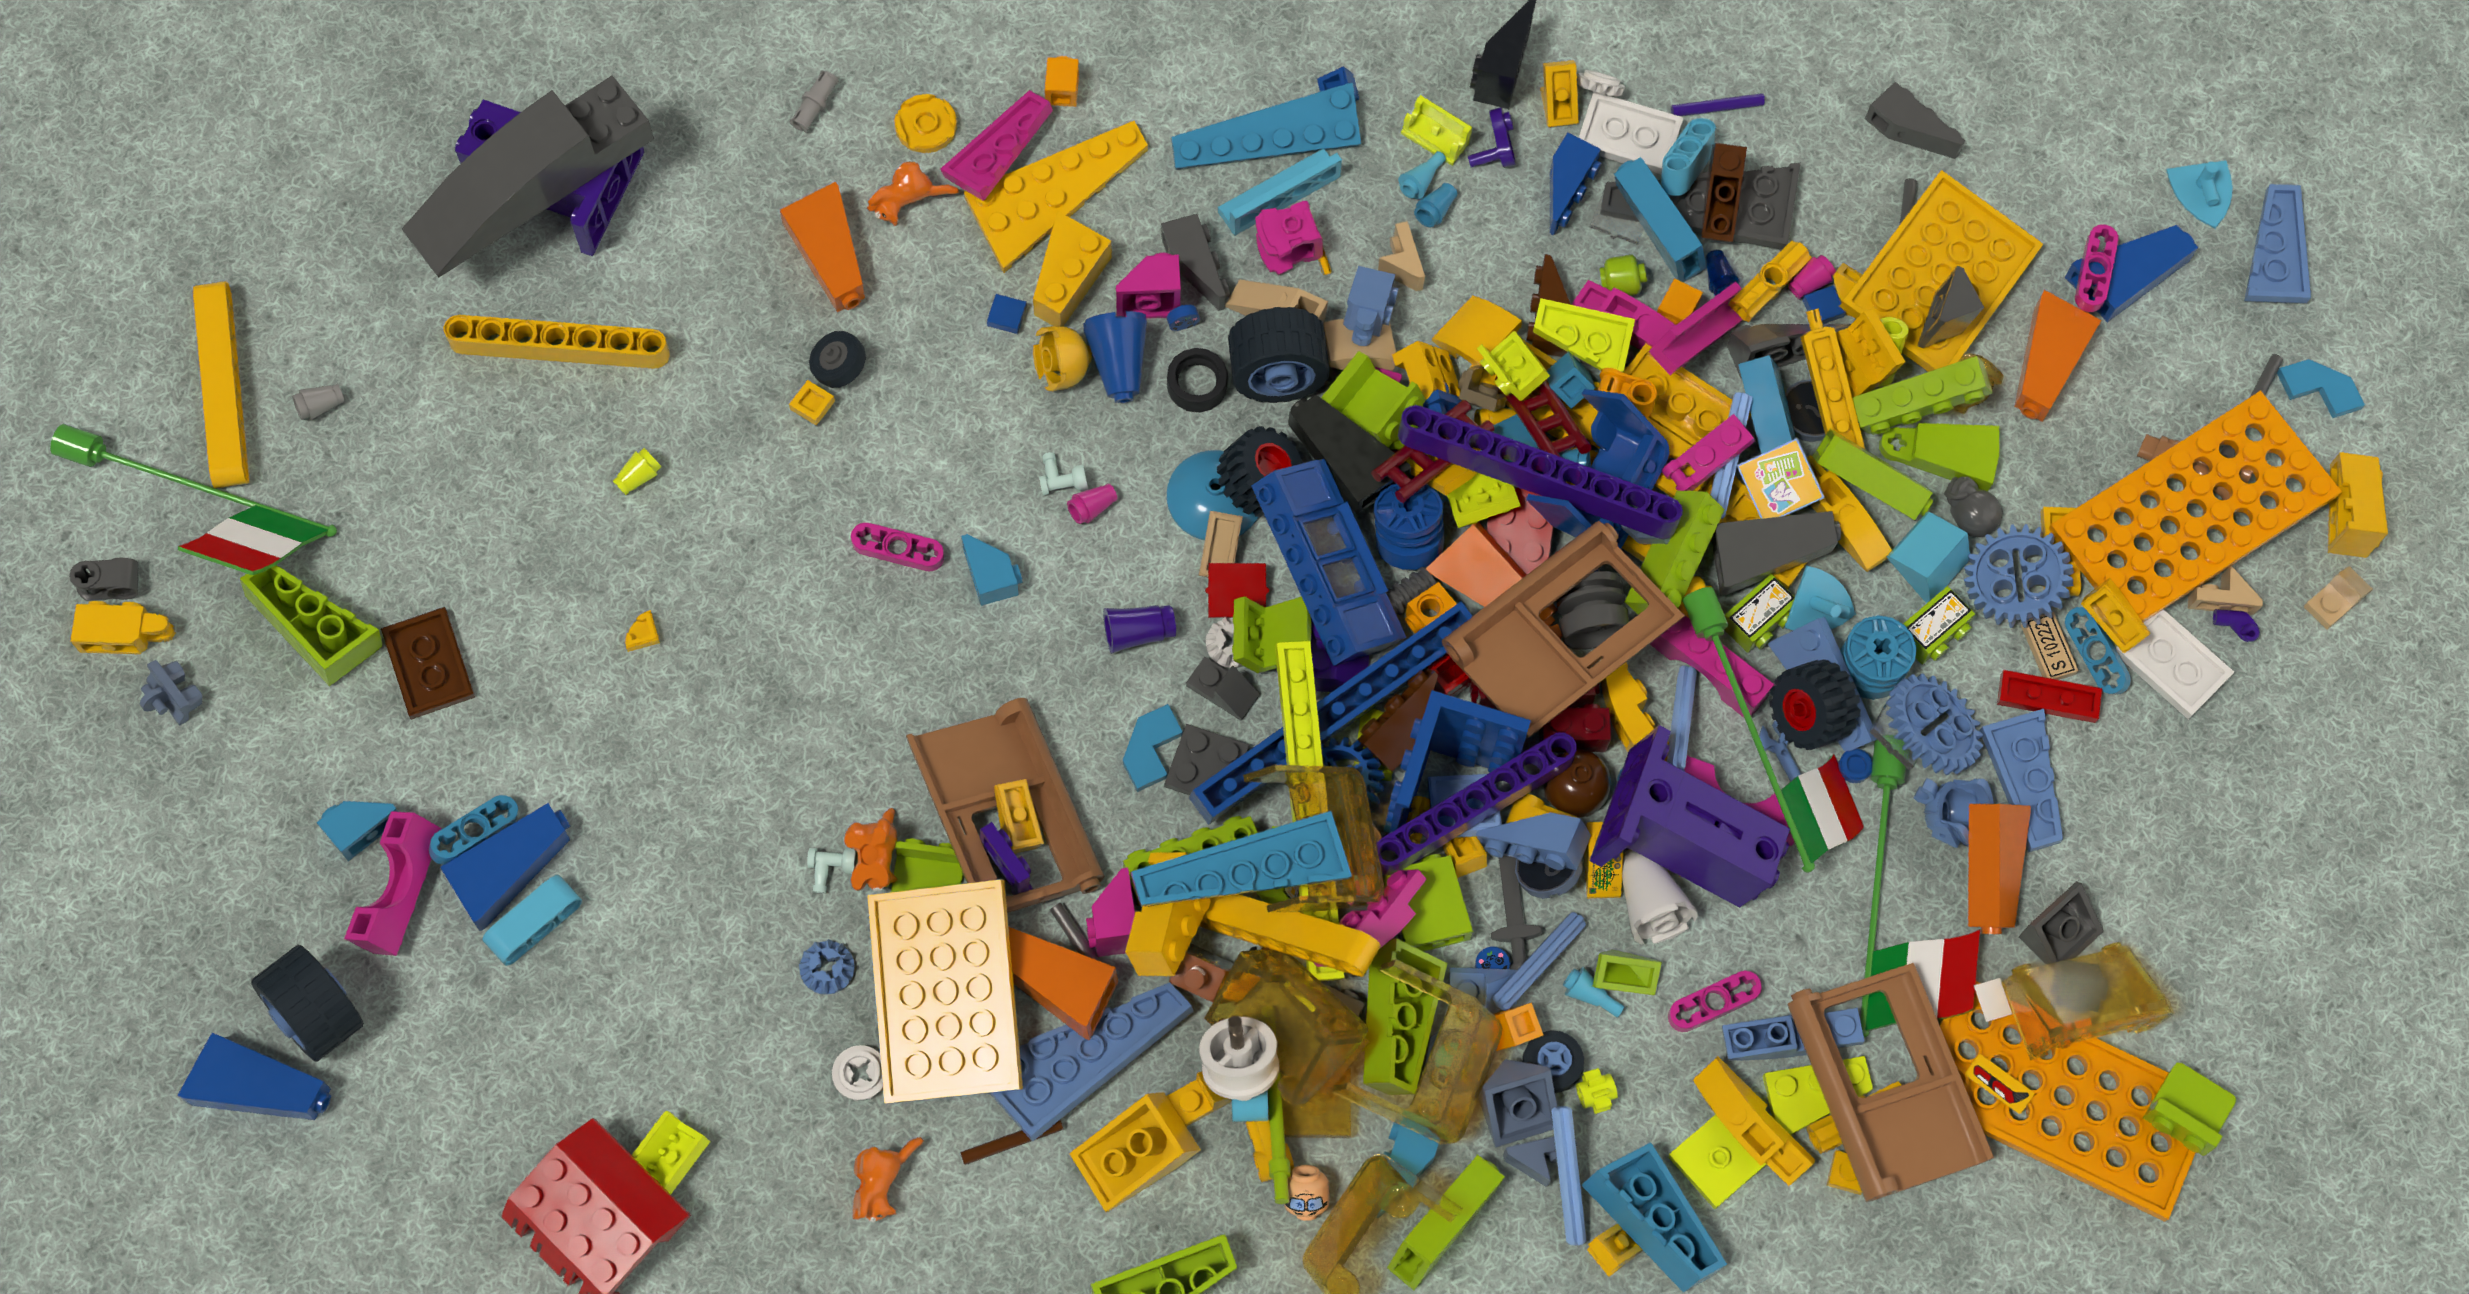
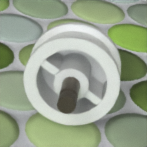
M1232 1016L1211 1026L1201 1039L1199 1052L1202 1061L1203 1078L1206 1085L1214 1093L1229 1099L1248 1101L1252 1097L1267 1091L1276 1081L1279 1074L1277 1041L1273 1031L1263 1022L1249 1017Z

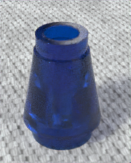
M1713 250L1706 255L1709 291L1714 293V296H1717L1734 282L1739 284L1740 280L1722 250Z

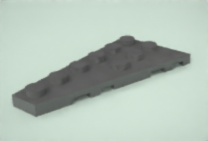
M1801 162L1791 163L1789 167L1773 168V165L1761 166L1760 170L1743 172L1733 241L1781 250L1788 244ZM1708 172L1700 173L1685 194L1676 196L1667 194L1694 234L1701 235ZM1606 182L1599 216L1640 223L1616 186V182Z

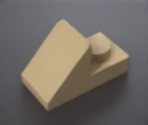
M1408 221L1395 224L1394 236L1390 237L1393 254L1380 257L1378 270L1395 274V281L1415 291H1421L1424 286L1425 274Z
M2348 566L2340 571L2328 585L2303 607L2328 630L2373 589Z
M2229 567L2221 575V589L2217 585L2205 584L2197 587L2188 596V609L2234 610L2254 615L2263 606V600L2233 567Z

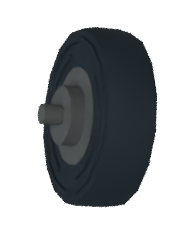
M846 331L829 333L822 337L812 349L809 358L810 371L823 385L830 388L843 387L856 379L864 368L866 360L865 348L854 335Z

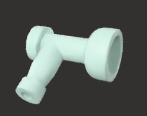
M1049 452L1042 456L1046 475L1039 476L1043 495H1048L1049 491L1072 486L1078 491L1088 490L1083 464L1074 466L1072 473L1059 476L1055 463V454Z
M809 848L807 865L808 868H815L813 892L826 893L827 886L825 885L829 866L842 867L844 873L852 874L858 863L857 851L852 848H846L843 853L818 852L817 848Z

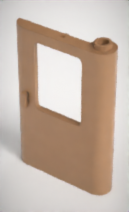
M1595 522L1442 639L1443 647L1448 655L1499 711L1531 720L1526 738H1529L1685 616L1618 547L1616 541L1619 538L1618 534L1609 523ZM1604 564H1610L1648 603V607L1586 656L1577 657L1539 617V614Z
M1017 698L1003 704L996 711L995 715L913 736L912 733L906 735L910 749L967 883L997 880L972 821V815L997 808L994 791L995 785L1027 779L1037 820L1061 873L1062 881L1013 896H1006L1007 913L1082 891L1083 894L1091 893L1101 887L1100 882L1105 877L1028 699Z
M1914 963L1822 993H1812L1811 988L1791 995L1793 1001L1789 1002L1787 1006L1866 1202L1874 1201L1974 1167L1994 1158ZM1875 992H1882L1887 998L1918 1078L1916 1081L1866 1098H1860L1857 1096L1825 1018L1824 1010Z

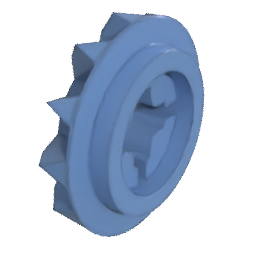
M830 939L819 943L814 942L808 950L803 952L801 962L799 963L802 981L810 990L819 994H833L844 989L851 981L855 969L854 960L849 950L842 943L839 944ZM821 955L828 962H836L832 966L833 978H830L829 974H826L824 970L817 971L821 967Z

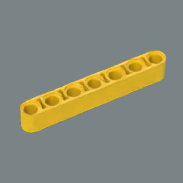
M227 281L193 286V300L210 479L215 489L248 484L249 470L231 289Z
M454 315L445 322L443 327L451 349L456 353L464 355L652 369L664 366L670 358L669 348L663 333L655 329L471 315ZM467 332L465 336L455 338L458 333ZM494 334H498V335H499V336H498L496 339H494V340H487L488 337L491 336V335H494ZM524 337H532L527 342H519ZM563 339L562 343L551 345L553 341ZM587 342H596L591 347H583ZM620 344L628 345L622 350L615 349ZM653 346L660 347L655 352H647Z
M1240 894L1211 897L1209 908L1199 925L1211 931L1359 977H1364L1381 946L1375 938L1360 930Z

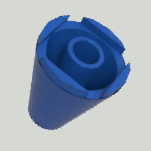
M1126 311L1127 317L1116 316V312L1105 313L1090 317L1083 323V330L1106 394L1109 398H1114L1115 403L1134 401V396L1140 393L1147 328L1146 314L1142 312Z

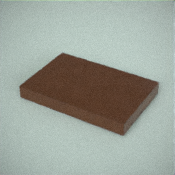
M445 607L381 628L411 720L476 698Z

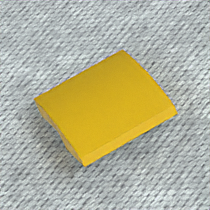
M1472 296L1435 334L1432 341L1441 349L1448 351L1455 359L1461 356L1474 366H1482L1480 361L1483 359V356L1477 348L1482 344L1491 352L1513 331L1517 332L1522 327V320L1492 302Z
M1873 308L1864 311L1848 328L1836 333L1852 397L1872 391L1905 363L1904 358Z

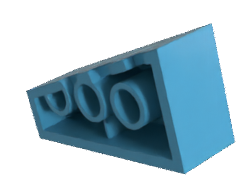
M1651 1142L1597 1170L1581 1185L1683 1293L1709 1279L1727 1265Z

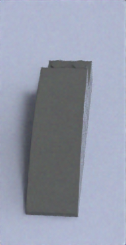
M613 75L566 105L551 90L510 120L470 154L448 175L404 225L402 231L439 278L654 140L649 120Z

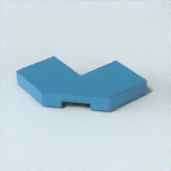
M2310 359L2282 367L2277 372L2290 400L2319 391L2332 419L2361 410L2365 405L2351 377Z
M1169 704L1138 717L1123 757V765L1137 792L1167 778V773L1155 749L1182 737L1183 731Z

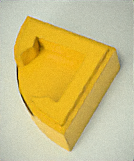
M651 610L640 614L630 627L625 638L627 652L660 643Z

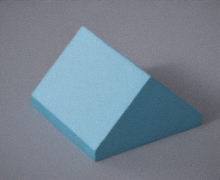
M1926 512L1889 553L1887 559L1919 596L1928 603L1968 563V555L1970 554L1968 533L1935 514Z

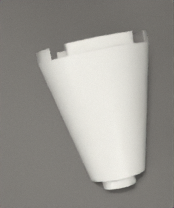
M1628 849L1623 855L1622 880L1630 928L1634 940L1639 944H1644L1643 939L1651 938L1653 944L1685 932L1689 928L1686 922L1693 918L1694 922L1697 919L1695 906L1663 866Z

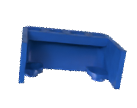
M1584 389L1582 395L1598 411L1591 426V434L1600 450L1591 468L1652 490L1669 457V444L1667 440L1624 394ZM1597 493L1598 495H1600V496H1602V497H1607V496L1604 495V494ZM1528 494L1526 498L1553 527L1575 538L1597 521L1603 524L1609 523L1615 529L1619 537L1616 541L1620 549L1629 535L1621 528L1620 524L1576 509L1568 500Z

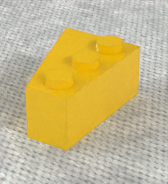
M1057 211L1033 296L1034 315L1053 326H1064L1111 260V240Z
M1150 853L1148 863L1150 865L1158 864L1187 855V853ZM1210 898L1143 906L1141 912H1135L1125 952L1138 976L1175 975L1193 937L1197 933L1205 912L1209 908Z

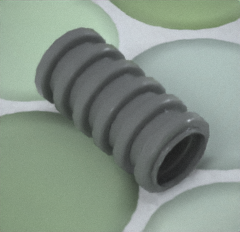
M1419 568L1418 573L1412 572L1409 574V579L1406 577L1401 579V584H1393V589L1387 588L1388 592L1386 594L1396 614H1403L1408 602L1437 583L1434 576L1426 568Z

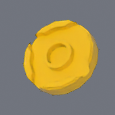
M931 94L915 95L905 100L894 118L896 135L900 142L911 151L920 153L936 152L946 147L954 138L957 129L955 111L950 103L944 99L942 101L936 98V95Z

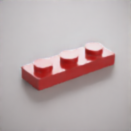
M2003 670L2000 674L1997 705L2033 712L2044 709L2045 714L2096 723L2099 719L2102 688Z

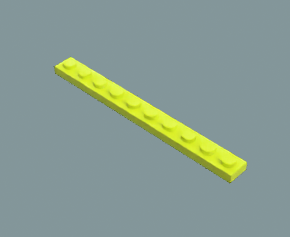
M1310 641L1282 642L1275 645L1292 822L1328 812ZM1335 881L1299 886L1301 913L1339 924ZM1306 960L1308 982L1344 979L1343 971L1330 967H1317L1313 962Z

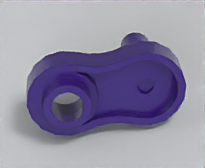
M1502 107L1489 110L1497 147L1468 155L1469 164L1471 167H1475L1500 159L1503 168L1516 165L1509 131L1514 130L1510 112L1504 113Z

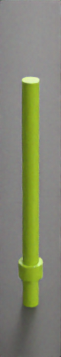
M1266 1007L1262 1010L1263 1023L1273 1031L1276 1037L1277 1056L1279 1059L1276 1009ZM1279 1062L1278 1077L1268 1089L1272 1160L1269 1161V1175L1274 1182L1275 1203L1286 1204L1289 1202L1287 1178L1291 1176L1290 1161L1286 1159Z

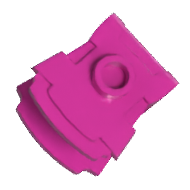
M1308 201L1298 202L1286 209H1264L1255 217L1258 251L1269 272H1275L1279 276L1293 269V265L1300 261L1311 262L1322 257L1323 239L1316 227Z

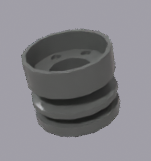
M1608 571L1593 572L1556 600L1557 611L1563 616L1560 619L1562 639L1568 648L1577 650L1596 648L1630 622L1628 609L1622 605L1625 601V593L1622 591L1623 582L1620 575Z

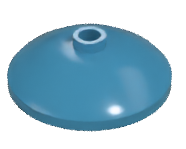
M1221 450L1203 451L1188 457L1174 470L1167 486V505L1172 518L1183 531L1201 540H1205L1210 511L1243 516L1239 536L1248 531L1259 518L1255 517L1253 512L1249 515L1244 513L1243 508L1240 506L1236 508L1232 504L1233 500L1230 497L1226 498L1224 495L1225 486H1221L1219 490H1212L1210 488L1212 484H1219L1218 479L1221 475L1217 473V466L1221 464L1218 460L1224 453Z

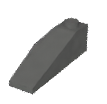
M1759 324L1752 327L1744 325L1731 333L1727 348L1742 379L1738 364L1770 355L1778 367L1805 360L1801 336L1811 330L1809 324ZM1823 324V327H1833L1837 333L1848 328L1851 324Z

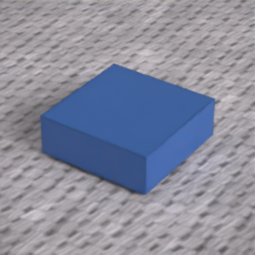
M1833 286L1804 295L1802 299L1807 311L1819 308L1822 324L1843 318L1846 314V311L1839 307L1841 301Z
M996 294L987 319V326L1018 334L1027 308V302Z

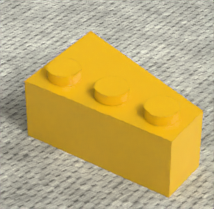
M2339 452L2330 464V477L2341 489L2342 493L2329 502L2328 553L2367 558L2375 548L2379 547L2380 542L2388 534L2382 488L2383 473L2380 470L2379 457Z

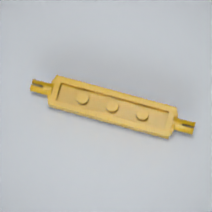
M1819 308L1807 311L1805 313L1807 314L1811 331L1802 335L1801 341L1825 435L1831 428L1865 449L1835 328L1823 327Z

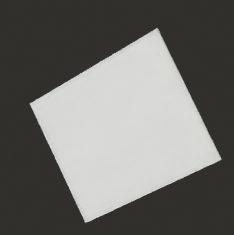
M2000 978L1974 985L1986 1022L2012 1014Z

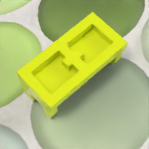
M1420 95L1415 101L1412 114L1407 113L1404 118L1401 134L1433 154L1437 151L1442 152L1446 157L1445 162L1453 165L1469 145L1472 127Z

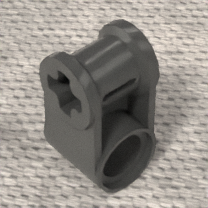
M119 557L111 560L81 561L70 570L69 577L71 583L77 588L80 597L86 601L133 599L138 595V562L134 559Z

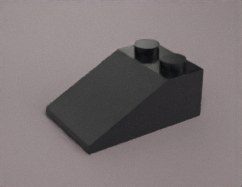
M1528 0L1486 42L1483 55L1476 54L1470 88L1475 89L1473 101L1505 109L1510 108L1531 31L1536 0Z

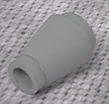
M338 384L300 389L298 394L292 395L296 411L301 420L306 418L312 420L344 402V397Z

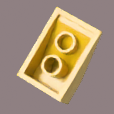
M1159 1092L1148 1093L1070 1152L1069 1155L1105 1212H1109L1176 1170L1201 1151L1166 1094Z

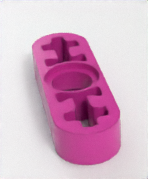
M2100 224L2095 226L2086 239L2075 293L2077 306L2086 312L2099 310L2108 295L2118 244V234L2109 225ZM2099 236L2105 237L2104 241L2106 242L2102 252H2097L2100 244ZM2091 262L2102 264L2105 273L2099 275L2092 273L2088 264ZM2091 284L2096 285L2093 293L2094 301L2089 300V295L2087 294Z
M867 522L858 524L851 532L852 546L861 555L923 571H935L944 562L942 545L937 540ZM866 533H871V538L874 541H868L866 545H862L861 539L858 537H864ZM881 536H885L882 542L883 549L878 550V542H881ZM895 540H901L907 544V548L901 554H893L888 550L890 543ZM917 544V552H914V558H910L913 552L912 545ZM929 549H933L934 555L937 557H931L929 561H925L924 555L921 553H927Z
M1740 971L1675 1001L1668 1012V1021L1672 1028L1679 1032L1694 1030L1754 1002L1761 992V981L1756 974L1750 971ZM1740 980H1743L1745 984L1751 983L1753 985L1749 991L1750 995H1747L1745 991H1741L1732 998L1735 1003L1731 1002L1729 992L1739 987ZM1710 993L1719 994L1724 1000V1007L1720 1010L1710 1009L1705 1003V997ZM1694 1000H1698L1700 1011L1691 1015L1689 1018L1690 1023H1686L1684 1019L1678 1020L1676 1018L1680 1012L1679 1008L1682 1007L1685 1012L1690 1011L1697 1005Z

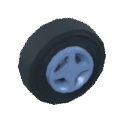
M1549 1030L1543 1032V1036L1528 1042L1523 1052L1522 1062L1549 1067L1554 1091L1559 1093L1569 1090L1578 1082L1584 1070L1585 1057L1581 1046L1572 1036L1562 1031Z

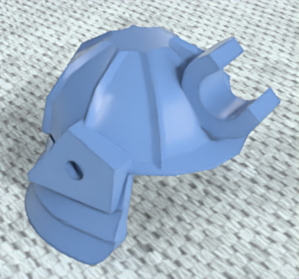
M1926 778L1922 787H1918L1914 796L1916 801L1925 804V821L1927 827L1932 830V837L1955 848H1958L1960 842L1969 847V804H1994L1990 786L1985 779H1973L1971 781L1954 779L1953 782H1946L1938 787L1934 781Z

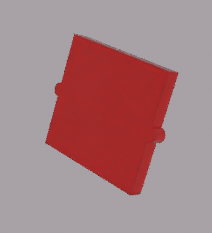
M1208 563V587L1205 589V592L1208 594V618H1224L1225 616L1233 618L1234 599L1244 596L1266 607V594L1269 593V588L1266 587V563Z

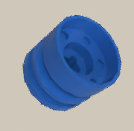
M1397 484L1390 485L1379 494L1374 503L1376 546L1380 557L1390 566L1403 570H1416L1429 566L1444 550L1443 502L1438 492L1429 485H1425L1402 503L1395 496V492L1401 487Z

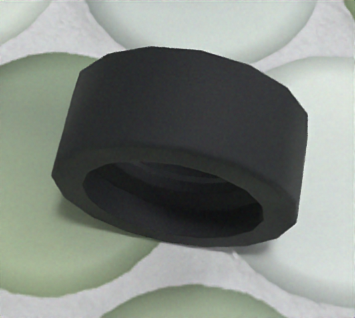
M1192 348L1182 351L1173 358L1168 366L1167 389L1170 398L1178 407L1188 412L1201 413L1212 410L1225 397L1228 372L1225 363L1216 353L1208 349ZM1193 365L1205 366L1215 373L1216 385L1207 394H1189L1179 386L1178 379L1181 371Z

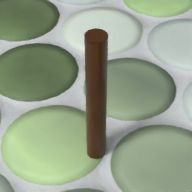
M1061 1120L1056 1122L1037 1139L1064 1130ZM1020 1130L961 1151L960 1154L964 1165L1026 1144L1031 1142V1140Z

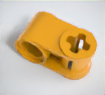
M1613 368L1601 370L1599 374L1601 381L1597 391L1624 394L1646 418L1652 414L1657 390L1651 381L1625 374ZM1643 396L1648 401L1639 402L1634 397Z

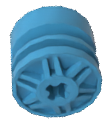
M1877 615L1864 618L1854 625L1840 650L1860 697L1875 700L1889 696V692L1905 678L1915 661L1916 645L1913 635L1904 624L1891 617ZM1878 650H1881V651H1882V653H1880V654H1877L1876 652H1877Z

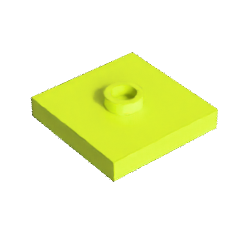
M1716 1114L1668 1155V1158L1714 1210L1766 1166V1163L1761 1166L1744 1149Z

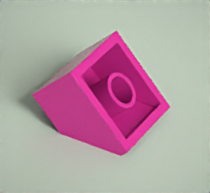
M1161 252L1153 256H1146L1116 285V316L1127 317L1126 311H1135L1146 314V319L1166 318L1171 310L1179 307L1181 301L1179 255Z
M1128 868L1120 869L1092 905V917L1086 918L1089 948L1096 947L1097 957L1126 953L1125 950L1135 915Z

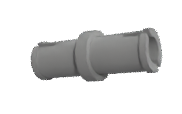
M822 70L810 91H806L803 94V102L790 120V124L794 128L806 133L818 112H822L825 109V101L838 83V79L828 71Z

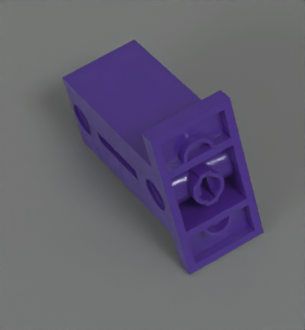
M482 99L478 109H474L470 115L469 126L465 134L461 135L456 142L455 152L460 164L494 133L521 112ZM643 147L547 208V210L571 218L570 223L581 253L593 257L645 152Z
M1658 725L1629 750L1589 861L1602 867L1612 858L1617 859L1622 850L1627 847L1740 908L1751 899H1757L1761 892L1767 888L1771 889L1776 884L1780 875V871L1777 870L1779 862L1785 856L1789 847V843L1786 840L1790 828L1664 761L1670 749L1667 741L1671 731Z

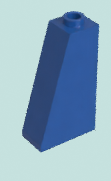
M2178 225L2118 245L2108 295L2102 307L2097 310L2102 318L2109 322L2187 264L2198 249L2191 235L2183 232ZM2082 258L2073 262L2065 275V278L2075 289L2077 288ZM2098 262L2088 264L2092 273L2098 275L2105 273L2102 264ZM2091 284L2087 292L2089 300L2093 301L2095 300L2093 296L2095 284Z
M549 803L440 867L479 931L485 929L570 841L565 830L571 826L561 810L554 813Z
M211 1033L177 1096L191 1106L315 1120L318 1113L322 1114L327 1109L331 1100V1094H329L331 1088L320 1079Z

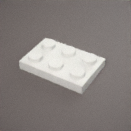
M1593 92L1579 138L1600 148V157L1620 163H1625L1629 160L1635 161L1641 157L1651 172L1662 174L1663 158L1677 140L1684 117Z
M2163 609L2143 622L2151 633L2149 636L2126 653H2123L2119 647L2116 650L2126 665L2189 720L2233 675L2234 671Z

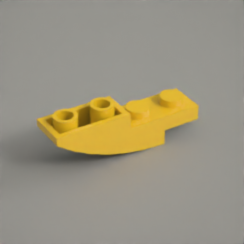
M1809 455L1807 457L1825 496V498L1810 504V506L1817 513L1833 511L1834 521H1838L1841 528V540L1837 542L1866 572L1870 571L1885 561L1892 549L1868 512L1844 482L1830 470L1827 472Z
M1626 662L1602 680L1601 686L1606 708H1609L1612 725L1625 749L1629 752L1634 745L1656 727L1647 712L1642 713L1641 711L1644 709L1648 699L1646 688L1639 679L1634 680L1628 671V664Z
M1718 1056L1694 1077L1693 1081L1700 1093L1736 1140L1761 1166L1766 1163L1788 1186L1814 1164L1815 1159L1765 1110L1768 1105Z

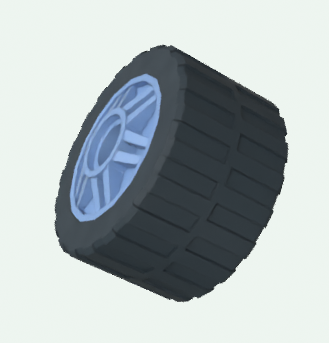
M1295 307L1262 309L1246 315L1243 319L1237 321L1235 326L1229 331L1228 344L1233 385L1240 394L1249 399L1269 403L1301 399L1316 392L1329 378L1330 369L1324 326L1315 314L1309 313L1307 310L1296 309Z
M302 945L293 947L251 980V985L269 1010L268 1014L275 1024L289 1039L292 1038L301 1050L315 1062H318L363 1027V1020L352 1002L348 999L344 988L327 968H324Z

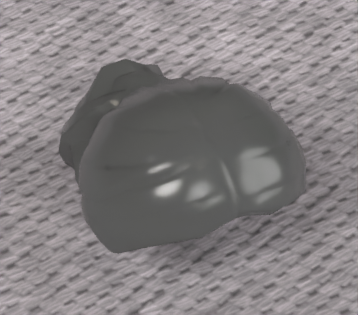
M1969 477L1952 478L1944 495L1951 505L1950 513L1958 527L1967 532L1968 536L1974 538L1985 537L1986 534H1991L2001 524L2003 510L1997 498L1985 490L1978 489V485Z

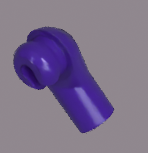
M2214 610L2213 625L2230 626L2238 637L2246 642H2253L2258 639L2260 635L2259 627L2247 612Z

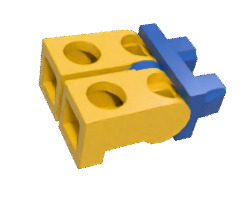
M1416 341L1391 354L1395 366L1405 369L1410 383L1413 381L1420 388L1426 399L1422 407L1445 414L1462 401L1459 399L1461 390L1458 387L1459 384L1448 351Z

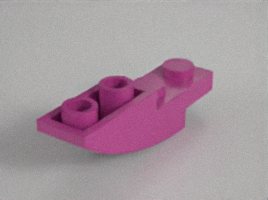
M1590 280L1586 282L1571 304L1635 319L1630 345L1640 350L1645 343L1653 347L1675 326L1670 320L1615 287L1610 291Z
M1418 869L1396 871L1388 878L1387 886L1382 893L1369 903L1368 911H1351L1341 919L1339 924L1369 934L1381 944V948L1393 939L1416 914L1408 903L1426 881L1425 876ZM1314 963L1317 967H1327Z

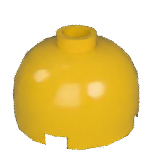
M1064 326L1041 327L1036 333V336H1041L1040 342L1037 345H1033L1034 365L1039 380L1045 374L1049 385L1044 387L1047 391L1064 390L1075 386L1084 378L1088 364L1091 362L1092 354L1090 347L1074 329ZM1054 371H1060V375L1054 373Z

